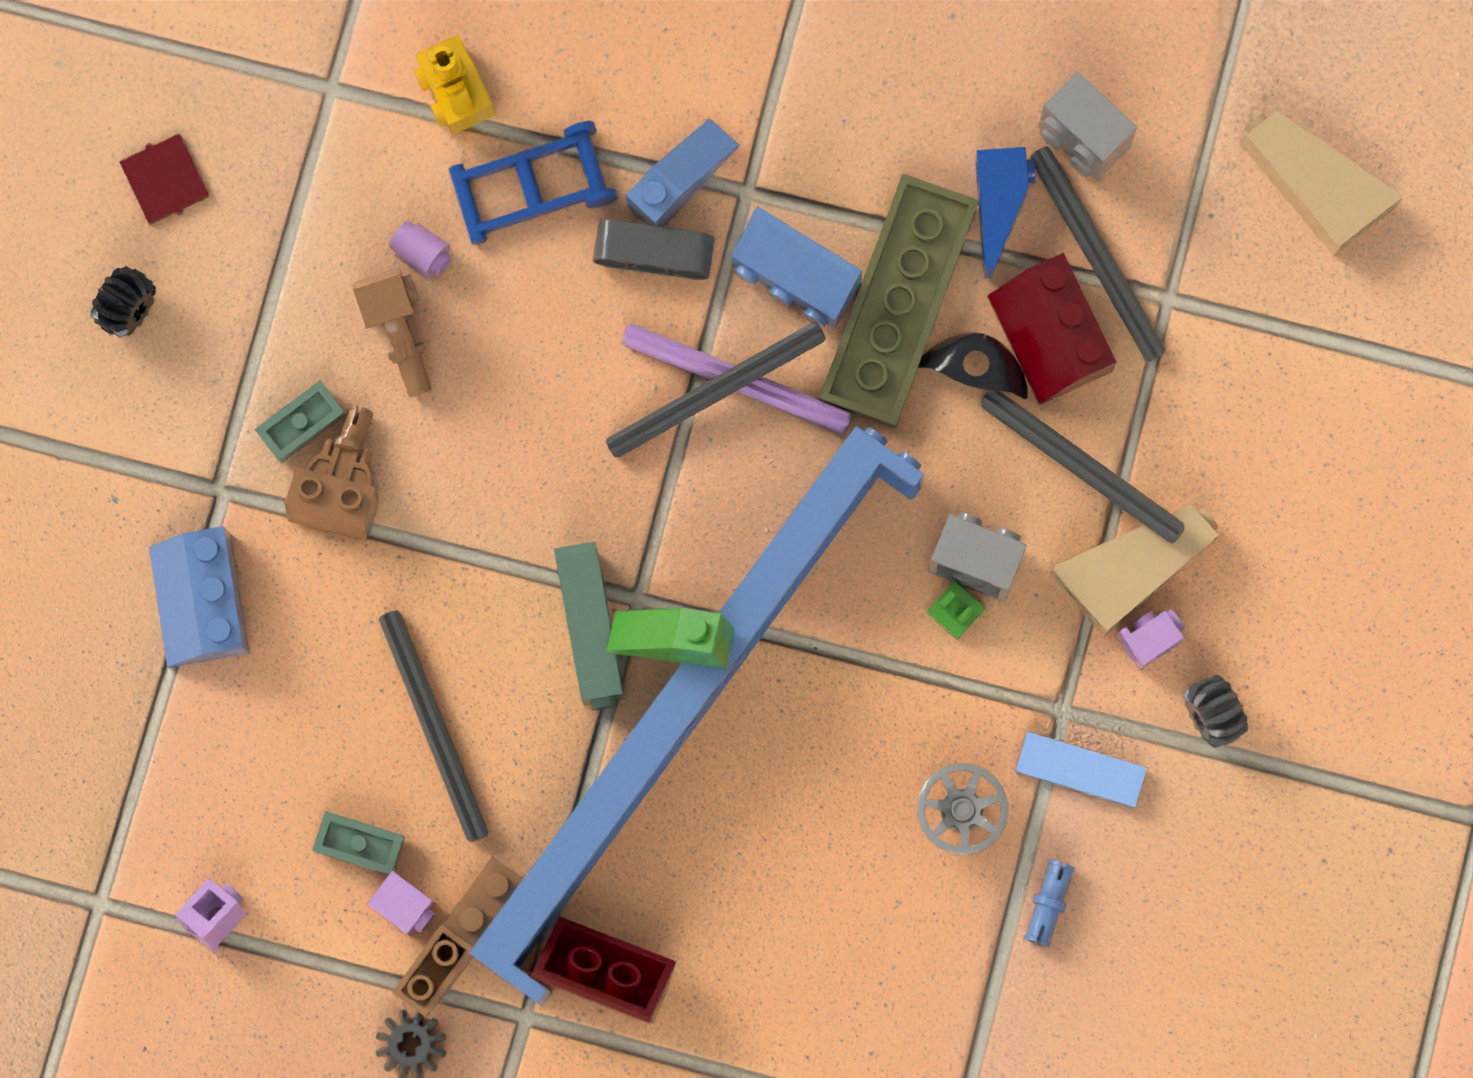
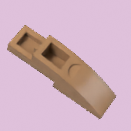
M492 856L445 923L439 926L392 993L423 1016L428 1017L474 957L469 952L524 878Z

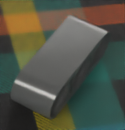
M600 220L598 222L593 262L604 267L705 280L709 278L715 238L709 234L697 231L618 220Z

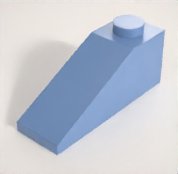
M709 118L657 162L625 195L627 207L647 225L664 227L739 148V144Z

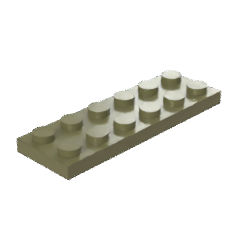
M902 173L819 400L896 429L979 200Z

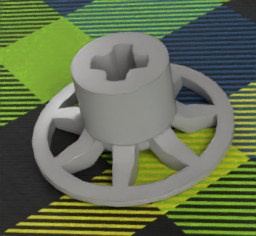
M964 763L949 765L931 775L921 789L917 801L918 820L927 838L942 850L963 855L976 853L989 847L1001 835L1008 818L1007 796L997 778L980 766ZM957 771L973 773L965 789H957L947 774ZM979 776L992 784L997 795L979 798L975 794ZM941 778L948 795L944 800L926 799L930 788ZM1000 802L1001 815L998 825L995 827L982 816L983 809ZM925 806L941 811L942 821L934 831L931 830L926 821ZM976 826L992 833L983 842L969 846V831L973 830ZM950 829L960 834L962 846L947 844L937 836Z

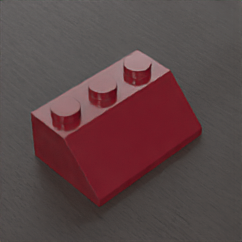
M1064 253L1026 269L987 295L1039 405L1113 372L1117 361Z
M559 916L532 972L531 978L651 1024L654 1023L667 994L677 961Z

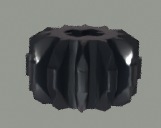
M128 266L113 270L111 276L105 278L102 287L98 288V294L92 301L91 318L94 319V323L101 326V329L110 335L114 334L120 338L133 334L136 327L142 325L143 319L149 315L148 311L154 304L153 297L156 294V287L153 285V281L148 279L144 273L137 269L133 270Z

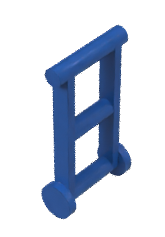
M594 121L573 124L563 131L565 138L467 170H465L464 164H457L448 169L472 245L486 242L485 234L582 202H586L587 208H598L618 199L615 189L606 188L590 135L597 131ZM577 147L589 188L543 203L531 161ZM515 167L528 208L481 222L469 181Z

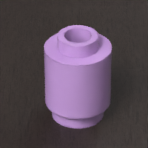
M409 221L404 222L396 231L389 244V247L395 251V257L425 278H430L433 274L440 276L452 259V256L448 254L450 245L419 223L413 225Z

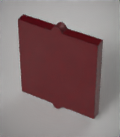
M180 133L155 145L148 143L144 150L119 161L149 225L174 213L181 215L185 208L210 197Z

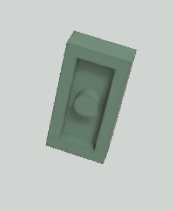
M319 380L262 423L255 431L282 464L338 422L346 413Z
M325 811L312 851L389 875L392 871H395L406 837Z

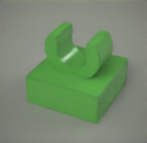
M954 581L927 610V614L958 640L983 613L985 607Z

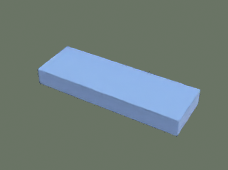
M1027 731L1015 772L1135 808L1147 767Z

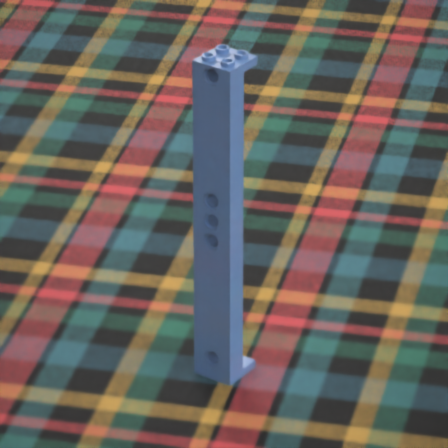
M856 426L720 610L719 613L735 628L726 669L682 663L469 952V954L540 1006H544L552 993L519 968L878 478L882 479L909 499H914L922 488L924 473L919 470L921 464L903 451L899 455L885 446L888 441L872 428L868 427L863 431Z

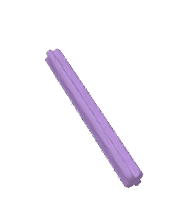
M629 324L623 334L622 342L625 346L708 380L735 366L635 324ZM764 377L737 391L840 434L846 432L851 421V414Z

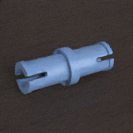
M1049 859V866L1040 894H1035L1033 903L1036 906L1027 933L1024 936V939L1029 942H1037L1040 929L1042 928L1037 944L1045 947H1050V940L1059 912L1063 913L1066 904L1063 903L1072 873L1075 870V867L1071 865H1062V862ZM1061 865H1062V868H1061L1059 877H1058V879H1057V876H1058L1060 867H1061Z

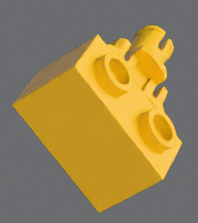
M459 34L415 54L419 67L413 69V72L422 91L430 89L436 102L431 104L430 108L439 127L447 124L453 136L496 115L491 99Z

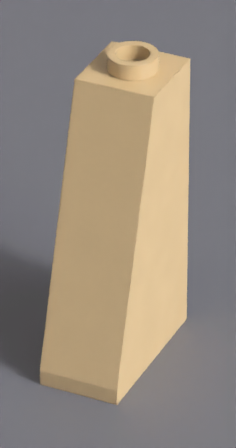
M1278 110L1268 118L1264 113L1259 115L1245 127L1247 134L1241 144L1333 256L1394 210L1403 198L1398 191Z
M1190 504L1171 513L1185 525L1182 535L1174 543H1169L1150 528L1143 525L1057 564L1051 570L1050 576L1103 636H1106L1215 542L1219 534L1214 529L1218 525L1205 509L1201 508L1197 511Z

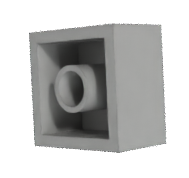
M1078 71L1043 105L1039 128L1042 130L1040 135L1045 142L1055 150L1061 147L1071 157L1069 161L1077 172L1084 177L1091 175L1096 181L1131 148L1137 126Z
M959 512L958 517L949 514L930 560L928 572L951 582L955 581L959 585L1005 603L1027 544L1020 542L1021 536L1008 529L999 527L997 532L982 527V520L970 514Z

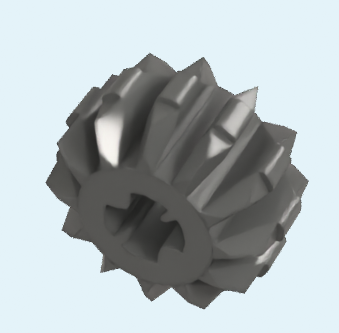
M1217 674L1209 678H1203L1185 690V706L1189 711V717L1195 724V729H1198L1202 739L1207 741L1210 746L1216 748L1230 744L1248 732L1247 716L1243 711V705L1240 703L1237 693H1234L1230 683L1225 681L1223 677Z
M407 1010L399 1011V1018L402 1024L400 1026L388 1017L384 1023L393 1032L391 1035L383 1032H378L376 1035V1039L388 1042V1047L376 1050L377 1057L392 1056L385 1063L384 1070L390 1072L400 1063L398 1078H407L410 1066L415 1078H423L422 1064L430 1071L436 1072L438 1066L430 1059L431 1055L442 1058L446 1056L445 1050L434 1048V1043L443 1042L447 1039L446 1034H430L438 1026L439 1021L436 1018H432L422 1027L425 1016L416 1011L413 1023H411ZM410 1033H414L413 1038H420L422 1041V1045L415 1049L416 1055L409 1057L410 1052H402L401 1044L407 1042V1035Z

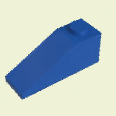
M1026 147L976 151L975 167L984 278L993 277L1026 199L1029 184L1035 183L1034 159H1026Z

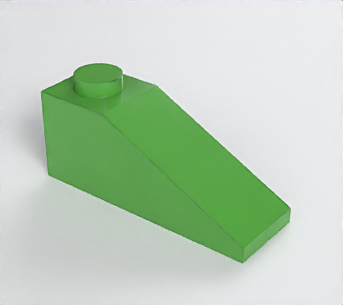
M685 608L615 611L606 651L611 654L726 669L735 628L721 613Z

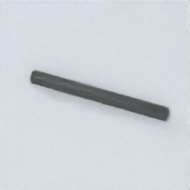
M1048 146L1036 150L1030 157V159H1034L1035 170L1144 359L1150 362L1161 357L1166 351L1164 344L1053 152Z
M816 322L810 323L606 439L608 449L614 457H621L823 343L826 338L821 327Z
M989 390L984 395L981 401V406L984 410L1166 541L1174 543L1182 535L1185 525L1181 520L999 390Z
M397 610L385 613L379 617V622L466 839L469 842L481 840L488 835L487 827L403 618Z

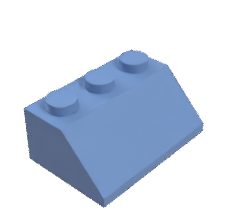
M758 206L754 210L731 256L732 266L736 268L734 272L738 277L752 285H755L757 281L771 289L769 292L771 297L785 306H790L791 303L805 310L804 317L811 322L818 323L822 328L826 324L834 329L837 327L857 296L861 286V269Z
M221 526L182 533L150 546L149 551L167 667L171 668L250 654L232 539L228 530Z

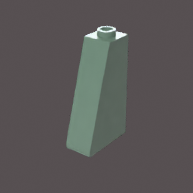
M594 541L555 548L554 553L581 701L584 706L591 705L592 710L616 707V700L624 699L617 654H611L606 651L612 625L596 543Z

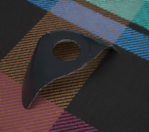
M970 332L949 337L923 354L918 367L933 369L970 387L1010 392L1024 400L1028 398L1026 379L1015 356L1005 344L987 334ZM972 351H981L989 359V368L981 376H972L964 369L963 360Z

